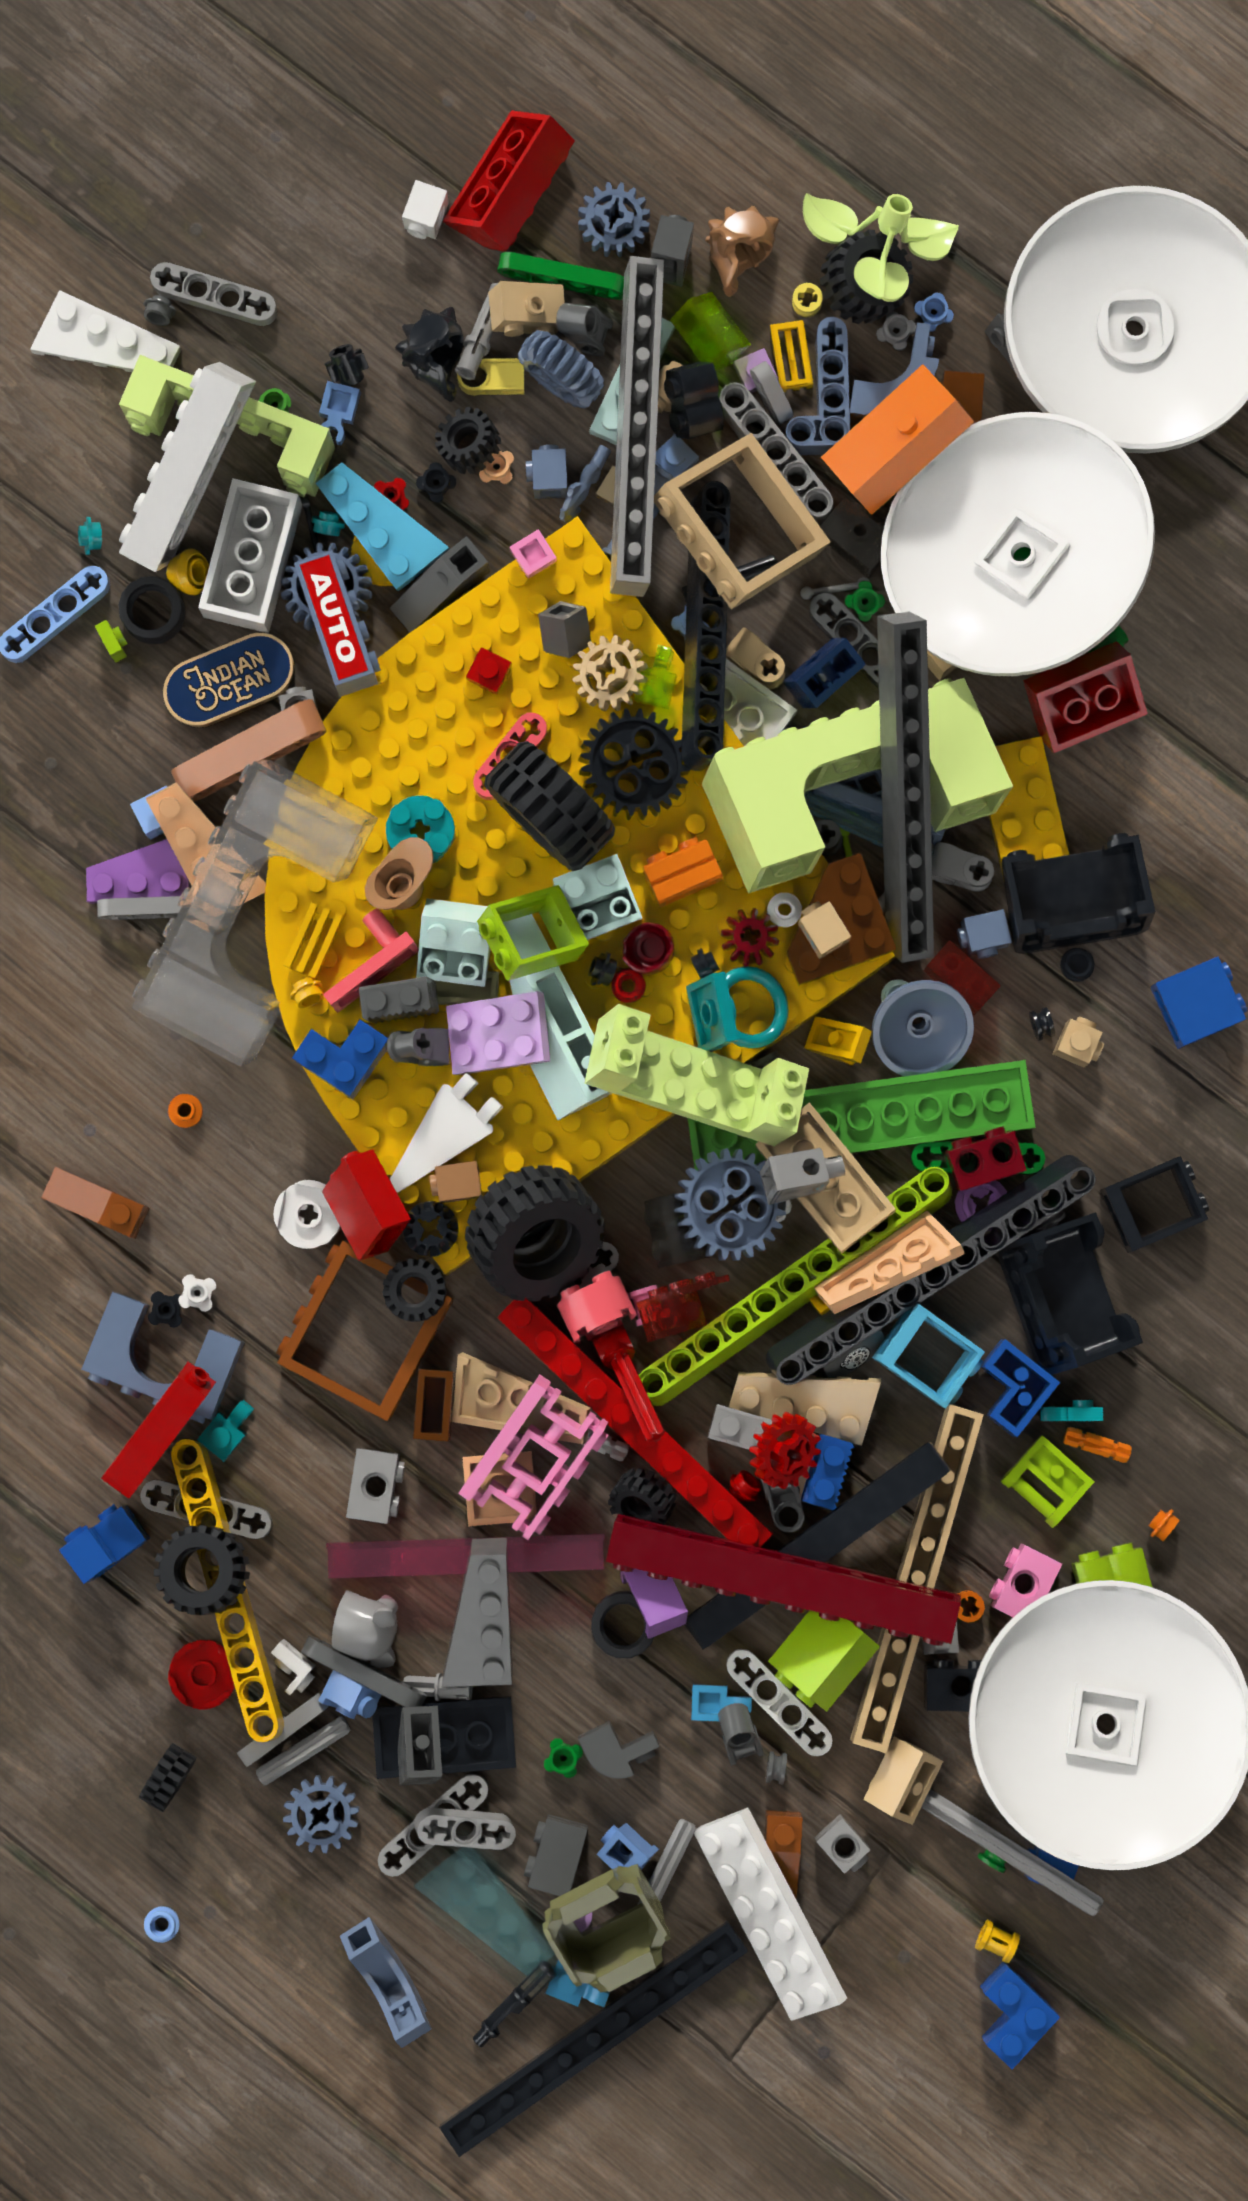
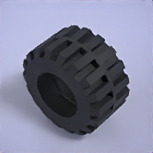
M867 230L864 233L862 231L857 232L834 247L825 257L827 262L822 264L821 272L825 276L820 278V285L826 287L823 296L825 300L828 298L831 300L832 304L829 307L834 312L836 310L841 311L839 317L844 320L852 317V323L859 324L863 321L865 324L872 323L900 307L905 302L904 298L910 294L911 289L908 287L905 294L899 300L886 302L865 292L855 281L854 268L858 261L865 257L880 260L887 239V235L882 232L878 234L875 233V230ZM893 238L887 262L902 265L908 273V285L913 283L914 276L909 274V270L913 268L911 261H906L907 251L905 248L900 250L897 246L899 241Z
M199 1525L184 1527L185 1530L176 1531L171 1535L173 1538L170 1541H164L161 1545L164 1549L162 1554L157 1553L155 1561L159 1562V1568L154 1569V1577H159L160 1583L156 1584L158 1591L164 1592L165 1596L163 1599L166 1603L173 1604L174 1609L191 1615L220 1613L225 1611L228 1605H234L238 1601L236 1598L238 1594L244 1593L246 1586L243 1585L244 1580L249 1579L250 1572H246V1565L250 1563L248 1557L242 1553L245 1550L242 1543H237L234 1535L224 1532V1529ZM199 1549L211 1551L219 1564V1575L215 1584L209 1590L203 1592L193 1589L188 1583L185 1574L189 1557Z

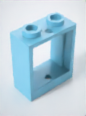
M917 1303L916 1306L900 1316L872 1358L932 1402L946 1409L949 1404L953 1405L963 1392L961 1386L967 1377H972L980 1369L983 1363L981 1357L985 1351ZM923 1322L929 1324L964 1350L936 1392L895 1363Z

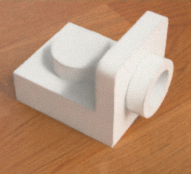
M283 1639L271 1652L276 1657L274 1663L289 1675L292 1671L297 1674V1677L285 1692L291 1695L297 1689L302 1693L314 1679L310 1672L316 1665Z

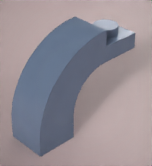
M917 322L910 364L901 376L885 383L854 380L849 408L850 423L858 424L922 364L935 376L939 359L930 358L933 354L935 337L929 336L931 324Z
M368 1917L340 1935L349 1961L360 1972L373 1991L384 2012L396 2043L403 2048L430 2031L431 2026L425 2014L427 2009L418 1990L396 1952L372 1919Z

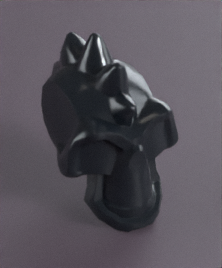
M453 307L446 308L440 313L424 309L417 323L404 324L402 326L407 339L398 343L395 350L402 354V366L409 367L417 380L430 385L443 395L444 399L452 402L456 398L457 389L450 381L453 366L461 359L460 355L464 347L462 329L457 323Z

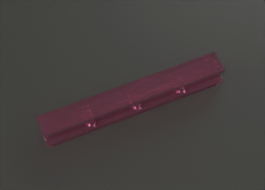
M605 1533L531 1535L529 1540L522 1537L523 1535L327 1542L328 1578L465 1574L472 1539L507 1538L509 1572L604 1569L603 1539H605Z

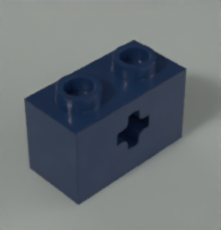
M832 638L787 677L783 684L802 708H817L866 664L846 638Z

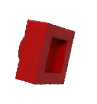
M481 647L466 675V680L497 695L512 666V662Z

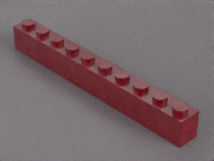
M618 1514L614 1521L606 1562L613 1563V1568L620 1571L633 1572L634 1569L647 1571V1576L651 1578L667 1580L668 1577L682 1580L681 1584L691 1588H702V1585L716 1588L715 1591L721 1595L734 1597L736 1593L750 1596V1600L758 1604L769 1605L773 1601L785 1604L784 1608L792 1612L804 1613L805 1609L819 1612V1617L826 1620L839 1621L840 1618L853 1620V1624L857 1627L874 1629V1626L888 1629L889 1634L902 1638H907L909 1634L923 1637V1642L935 1646H943L944 1642L952 1644L961 1604V1595L621 1514Z

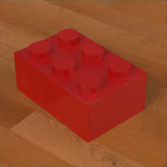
M1117 641L1082 655L1066 664L1023 680L1039 735L1053 753H1057L1148 714L1131 654Z

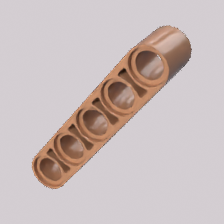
M312 699L304 700L178 765L171 770V774L175 783L195 802L320 738L327 730Z

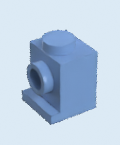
M333 1670L318 1701L335 1707L337 1712L352 1719H355L356 1714L364 1718H370L377 1709V1703L381 1694Z
M625 1823L619 1829L613 1825L600 1840L604 1846L596 1855L611 1869L618 1866L629 1867L638 1864L642 1870L659 1849L655 1845L651 1846L631 1826ZM624 1845L627 1848H629L632 1852L625 1850Z

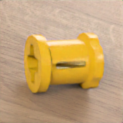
M987 1919L980 1930L975 1949L979 1951L982 1949L988 1950L1002 1957V1961L1008 1964L1016 1952L1020 1941V1934L1016 1932L1010 1934L993 1926V1921Z

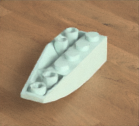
M532 914L503 922L521 959L551 951ZM553 967L510 980L513 995L535 991L544 992L550 1062L530 1064L557 1120L559 1121L613 1094L584 1084L594 1034L560 967Z

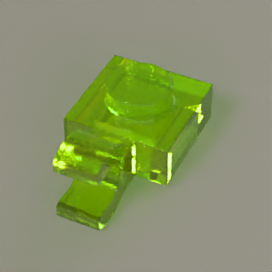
M658 645L653 668L648 667L646 670L641 671V674L648 681L647 683L638 684V688L643 693L642 695L635 694L634 700L636 702L669 709L677 679L675 673L668 672L674 656L672 648Z

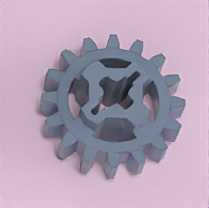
M606 182V190L603 192L597 186L594 187V198L585 195L584 205L586 207H579L578 215L582 218L578 221V228L585 231L582 234L584 243L592 240V251L595 252L602 247L604 248L605 257L609 256L611 250H616L618 257H622V249L627 248L631 253L635 252L634 242L643 244L645 236L642 232H649L650 223L646 221L650 219V209H643L646 205V199L644 197L635 199L636 188L634 187L629 192H625L624 183L620 182L617 189H612L611 183ZM624 204L630 206L634 212L628 211ZM616 210H618L619 218L616 220L615 223H613V227L610 230L609 221L612 220L613 216H615ZM594 227L600 228L604 236L600 235Z
M316 1775L313 1785L306 1779L302 1780L301 1786L303 1791L301 1792L293 1788L290 1794L295 1801H286L284 1807L291 1810V1813L283 1817V1822H292L293 1825L287 1832L288 1836L297 1833L300 1837L296 1845L300 1846L305 1841L308 1842L309 1852H313L317 1845H321L322 1852L327 1853L331 1843L337 1849L341 1848L342 1841L340 1838L343 1837L350 1840L353 1836L348 1827H357L359 1821L352 1818V1815L360 1811V1806H351L350 1803L356 1794L349 1793L346 1795L343 1791L347 1783L343 1782L338 1787L335 1786L334 1776H330L326 1783H322L321 1776ZM315 1791L330 1792L327 1797L315 1798L313 1795H309ZM339 1801H341L345 1812L344 1822L337 1814V1804ZM328 1802H331L328 1808L329 1811L326 1814L330 1820L323 1818L315 1826H312L317 1814L314 1807L320 1810ZM299 1806L306 1814V1825L304 1827L299 1820ZM328 1830L330 1833H334L327 1837L314 1836L316 1831Z

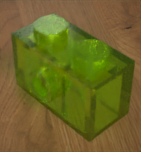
M713 292L689 298L670 319L698 359L702 362H713L716 371L732 366L734 361L751 346V343Z

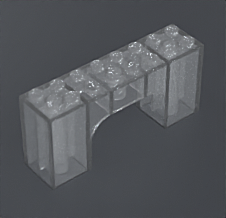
M271 760L254 761L252 765L247 764L239 778L242 786L237 796L232 795L228 800L223 812L227 816L222 826H217L209 838L208 844L212 847L207 857H201L193 871L196 879L191 889L187 887L180 896L178 906L181 909L176 919L171 918L162 934L166 939L161 949H156L151 955L147 967L151 969L146 979H141L132 994V997L136 999L132 1009L240 1067L257 1059L280 1014L279 1005L281 1002L277 1000L275 993L239 974L230 963L226 949L228 934L262 866L273 856H283L333 883L348 879L378 820V817Z

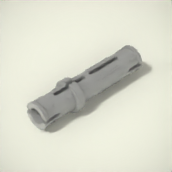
M492 283L490 285L489 291L492 288H494L498 283ZM489 294L478 314L471 334L467 335L463 342L465 349L455 368V372L460 377L468 380L475 379L483 356H486L491 348L489 344L493 334L491 317L485 325L490 313ZM481 338L475 353L472 354L474 352L478 339Z

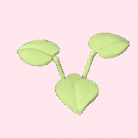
M806 193L803 200V217L808 229L818 239L831 244L842 243L847 235L851 237L853 234L863 231L878 218L880 231L887 235L880 260L872 257L862 258L854 268V278L865 292L886 302L899 300L905 294L909 284V277L905 268L898 263L887 262L894 236L899 233L901 242L908 243L909 250L915 256L925 260L937 261L943 259L949 253L959 225L943 221L910 218L913 208L912 203L908 198L900 194L890 195L884 207L877 206L875 212L859 226H857L858 219L855 212L840 202L816 198Z

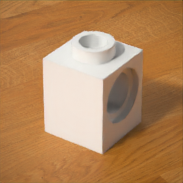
M415 180L402 215L404 229H407L410 235L420 239H426V237L436 239L449 204L447 190Z

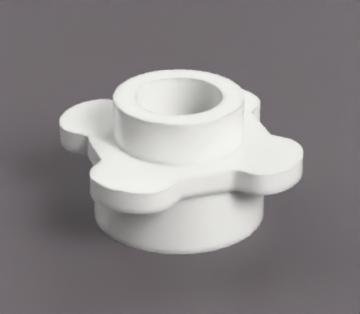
M191 1274L186 1275L182 1280L184 1285L183 1295L178 1300L180 1306L183 1308L190 1306L199 1308L202 1312L210 1310L212 1307L211 1294L216 1288L215 1281L211 1278L202 1280L196 1279ZM199 1290L201 1292L200 1296H195L194 1291Z

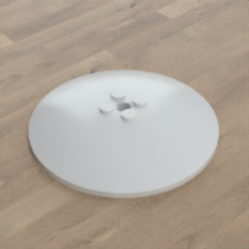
M1040 412L1011 413L979 421L967 428L902 487L891 504L883 530L881 545V569L890 603L895 613L910 611L926 619L927 650L939 659L960 669L991 676H1021L1056 668L1080 657L1102 642L1122 622L1137 601L1150 571L1154 553L1155 523L1151 500L1144 481L1126 453L1106 435L1083 422L1065 416ZM1021 547L1031 549V554L1026 560L1016 561L1013 559L1017 549Z
M1115 1580L1091 1581L1067 1586L1040 1597L1016 1614L995 1637L980 1663L970 1697L968 1718L972 1756L978 1775L988 1796L1005 1820L1021 1836L1050 1855L1072 1864L1093 1869L1130 1870L1148 1867L1167 1861L1196 1845L1218 1825L1235 1802L1248 1771V1688L1240 1666L1224 1639L1198 1612L1177 1598L1149 1586ZM1104 1713L1111 1715L1115 1721L1114 1730L1107 1735L1102 1734L1096 1725L1098 1717Z

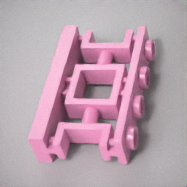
M540 1374L458 1493L468 1501L472 1498L475 1499L481 1507L485 1505L491 1494L520 1513L514 1521L512 1528L523 1532L522 1537L529 1540L533 1532H536L538 1535L542 1533L551 1517L546 1515L551 1506L554 1504L558 1508L570 1492L565 1487L572 1476L577 1480L580 1478L589 1464L585 1457L591 1449L598 1452L608 1437V1434L604 1432L608 1421L603 1418L599 1420L591 1411L580 1425L555 1408L553 1404L562 1391L551 1387V1382ZM541 1397L547 1399L540 1413L553 1421L547 1433L531 1424L524 1435L518 1432ZM589 1428L593 1433L570 1466H567L564 1463L571 1451L557 1441L565 1430L581 1439ZM529 1439H532L558 1457L543 1480L515 1462V1459ZM503 1452L509 1455L501 1467L516 1477L507 1489L493 1479L486 1490L480 1487ZM549 1484L553 1485L555 1488L532 1521L526 1519L533 1508L531 1504L519 1497L526 1486L542 1495Z

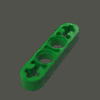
M503 252L500 255L497 272L504 277L529 283L561 284L564 290L614 300L623 299L624 276L514 252Z
M928 1142L915 1146L910 1156L914 1169L922 1172L929 1167L940 1168L942 1160H933L929 1163V1167H924L923 1161L917 1160V1154H922L924 1148H929L930 1154L941 1155L940 1147H945L947 1150L953 1149L951 1142ZM997 1143L993 1149L1000 1150L1004 1155V1161H1006L1010 1155L1009 1147L1005 1143ZM1018 1143L1022 1156L1029 1149L1033 1156H1038V1162L1033 1163L1031 1169L1027 1168L1026 1162H1024L1027 1171L1014 1175H1030L1041 1170L1046 1159L1042 1148L1033 1143ZM968 1152L970 1154L969 1164L961 1168L966 1173L972 1172L977 1166V1159L970 1152ZM945 1153L944 1159H945V1164H946V1167H947V1168H942V1169H943L945 1172H947V1174H952L951 1169H950V1166H949V1163H948V1160H947V1156H946V1153Z

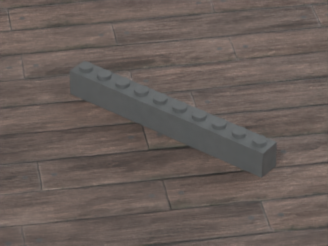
M910 611L877 616L885 919L896 946V951L893 953L895 958L902 963L934 957L927 620Z

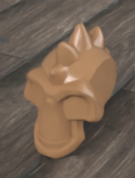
M755 206L740 212L726 207L724 210V221L719 219L708 221L711 231L709 236L705 238V241L710 244L709 260L717 269L724 286L723 291L728 297L733 296L738 290L737 277L746 269L758 267L759 263L769 256L775 242L774 233L779 219L771 216L764 217Z

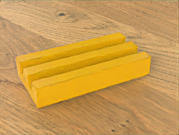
M803 320L770 325L776 372L783 392H787L790 389L797 391L803 387H806V389L813 388L814 384ZM793 329H797L805 379L798 378L791 334ZM780 331H784L791 381H786L778 334Z
M311 902L284 962V966L316 980L344 916ZM315 914H320L299 964L294 963ZM327 918L332 919L333 922L310 970L306 966Z

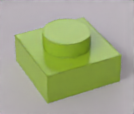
M107 620L95 625L114 662L116 663L126 658L127 655L123 646L128 643L120 628L117 626L112 629Z

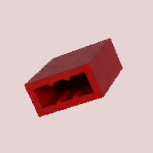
M373 1149L362 1153L352 1151L342 1157L341 1164L330 1175V1180L322 1190V1193L358 1261H362L388 1252L411 1218Z

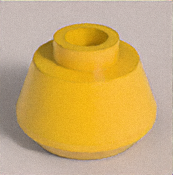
M186 549L169 561L166 570L167 579L177 590L188 595H198L203 592L209 564L207 559L198 550Z

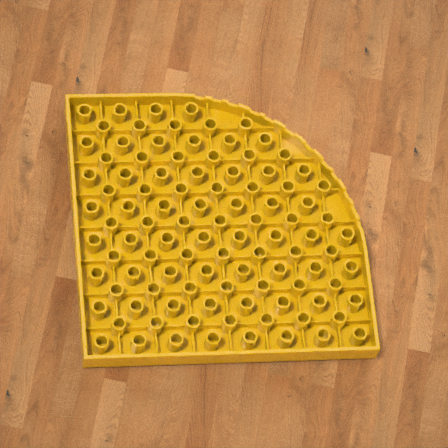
M578 516L545 538L557 557L555 563L528 579L515 559L411 631L377 658L381 671L375 672L378 684L341 696L323 721L327 732L309 743L299 761L280 807L269 852L265 887V940L272 985L284 1026L295 1051H297L311 1029L341 1048L359 1020H362L387 1038L392 1032L396 1031L412 1032L418 1028L448 1029L446 1006L449 1005H439L437 1015L431 1013L430 1016L426 1014L423 1017L418 1015L417 1018L411 1016L410 1019L405 1017L403 1020L398 1018L397 1021L391 1019L390 1022L384 1021L381 1023L378 1021L375 1024L362 1018L360 997L339 1013L334 1010L325 997L316 1005L308 1008H299L295 999L292 1000L290 997L296 982L304 978H310L285 967L284 962L311 902L344 916L316 980L313 979V981H320L322 983L323 994L383 949L362 920L370 911L376 909L370 905L365 897V885L374 869L380 865L392 850L386 837V822L391 809L395 805L412 796H429L443 803L451 813L455 825L454 842L444 854V857L432 864L431 871L423 882L424 890L418 902L404 910L380 909L398 934L402 935L404 932H407L419 949L421 917L427 898L488 906L553 887V878L571 872V870L552 857L524 831L507 811L500 806L496 799L485 800L476 793L473 779L476 772L522 715L536 713L543 717L547 726V735L538 749H541L549 758L553 759L582 788L589 776L579 775V770L587 764L579 762L578 758L581 753H588L581 748L584 740L592 741L587 735L591 728L599 731L597 727L599 719L602 718L609 724L608 717L611 712H614L619 719H621L625 708L629 710L631 717H634L638 709L641 708L643 718L648 719L652 712H656L655 722L659 724L662 720L668 719L665 729L670 731L677 728L678 732L674 740H682L684 663L636 596L610 594L611 562ZM560 601L584 606L587 609L591 642L596 646L600 644V636L603 635L608 639L609 643H611L614 635H618L622 639V644L627 639L634 644L633 650L638 648L643 653V656L638 661H644L648 665L646 670L641 671V674L648 679L647 683L638 684V688L643 692L642 695L633 693L631 695L633 704L630 706L625 701H622L619 711H616L611 704H609L607 711L601 710L598 703L594 707L586 702L587 697L583 698L577 693L582 686L576 685L572 679L580 675V672L573 668V664H581L583 659L578 653L571 658L546 653L543 650L538 614ZM481 647L512 662V666L497 695L466 680V675ZM589 647L582 650L585 653L590 651ZM622 654V658H624L623 666L631 669L628 658ZM613 668L612 672H606L605 677L608 678L609 674H615L616 670ZM590 678L593 689L598 692L596 688L597 680ZM699 715L700 718L707 723L706 719L703 716ZM724 719L723 749L733 747L735 750L744 747ZM534 722L532 725L525 723L523 726L526 733L522 739L519 740L516 735L512 739L520 743L526 741L531 734L538 736L540 734L537 729L538 723ZM638 736L634 738L635 743L640 748H650V742L645 737ZM508 747L504 749L500 755V759L502 760L513 749V747ZM698 747L699 750L706 755L705 751L701 747ZM604 750V755L608 760L614 762L620 760L615 750ZM659 751L655 752L638 763H633L630 759L625 768L614 772H607V776H615L632 765L639 769L644 760L662 756V753ZM493 762L491 766L495 767L497 764ZM709 766L702 771L690 770L688 775L681 776L688 781L685 788H678L682 793L678 800L670 798L672 805L668 810L660 805V813L656 817L649 809L644 820L640 819L637 811L634 812L630 820H627L625 810H621L616 817L613 816L614 806L609 805L603 810L614 824V836L586 865L618 854L643 919L587 940L589 943L588 947L576 961L559 966L594 1036L598 1019L617 1004H621L651 1015L647 1031L698 1047L686 986L701 978L693 965L691 957L698 954L697 950L700 948L703 949L705 954L711 951L720 970L714 973L725 972L726 974L732 969L743 967L744 956L740 955L735 962H732L730 956L735 949L733 948L728 951H723L722 944L732 940L721 937L722 930H733L727 925V918L731 917L740 922L737 915L738 910L743 909L746 918H750L752 908L758 909L756 919L760 921L763 915L767 914L769 901L779 893H790L796 896L801 903L802 910L809 906L829 864L821 854L810 874L748 894L702 786ZM649 768L653 778L659 780L665 778L664 772L660 768ZM486 777L481 779L484 785L482 790L484 791L487 790L484 784ZM628 780L618 781L620 789L624 792L630 793L634 791L632 783ZM593 787L583 788L590 797L595 791ZM599 797L594 801L601 808L603 799ZM417 822L416 827L411 829V834H417L421 839H425V833L430 832V826H424L423 822ZM694 837H697L699 842L707 839L722 872L723 880L659 908L643 873V866L648 864L646 859L662 851H665L667 856L679 851V844ZM781 904L778 907V911L781 915H789L791 907L788 904ZM539 912L532 914L550 950L557 949ZM315 914L294 963L299 964L320 914ZM327 918L306 966L310 970L333 922L332 919ZM769 920L765 926L768 927L775 924ZM645 922L660 924L672 934L675 948L674 957L664 971L653 975L642 974L646 982V990L641 999L634 1003H623L614 996L611 983L608 986L603 984L591 985L592 977L588 973L595 956L599 957L601 953L605 954L606 952L611 953L610 958L617 960L615 974L622 969L630 968L622 959L624 938L634 926ZM797 922L790 927L778 926V931L769 935L780 940L778 946H768L774 952V956L770 959L760 953L763 964L757 966L754 958L750 957L748 966L760 968L768 972L782 986L787 997L789 1009L787 1023L783 1032L775 1041L764 1047L744 1048L731 1043L713 1051V1053L748 1064L892 962L895 957L894 953H888L798 986L787 957V951L799 925ZM749 930L744 931L745 935L744 938H741L742 942L749 941L751 946L755 945L756 938H759L758 934L752 935ZM490 951L488 971L499 972L498 997L513 995L510 981L506 980L502 970L496 966L494 955ZM418 953L377 984L416 978ZM626 980L622 984V989L625 992H632L635 989V983L631 980ZM751 980L740 981L729 989L730 996L736 1007L735 1023L737 1030L749 1035L765 1031L771 1025L775 1013L774 1002L768 990L763 985ZM450 1042V1064L443 1066H419L413 1063L395 1062L390 1058L388 1051H386L354 1100L303 1067L325 1105L360 1153L373 1149L389 1179L393 1175L441 1086L448 1084L453 1088L464 1076L452 1074ZM530 1065L470 1073L479 1084L464 1099L478 1112L491 1097H494L503 1106V1109L489 1122L494 1129L490 1135L443 1165L477 1161L483 1196L489 1191L487 1187L494 1181L499 1183L504 1179L503 1175L511 1171L518 1173L522 1167L533 1166L535 1169L538 1168V1165H549L553 1169L555 1167L562 1168L581 1182L675 1114L613 1093L558 1121ZM435 1170L397 1193L407 1213L422 1202L436 1201L441 1203L439 1196H432L430 1176L436 1175ZM478 1198L442 1203L455 1214L459 1227L457 1240L451 1249L442 1255L433 1257L446 1276L472 1259L467 1249L468 1242L465 1240V1231L467 1226H469L467 1221L471 1210L475 1211L477 1208L475 1202ZM440 1216L431 1223L421 1219L418 1220L424 1228L421 1241L428 1238L429 1235L438 1236L440 1239L443 1238L439 1233L440 1231L436 1228L439 1223L438 1220L441 1218Z

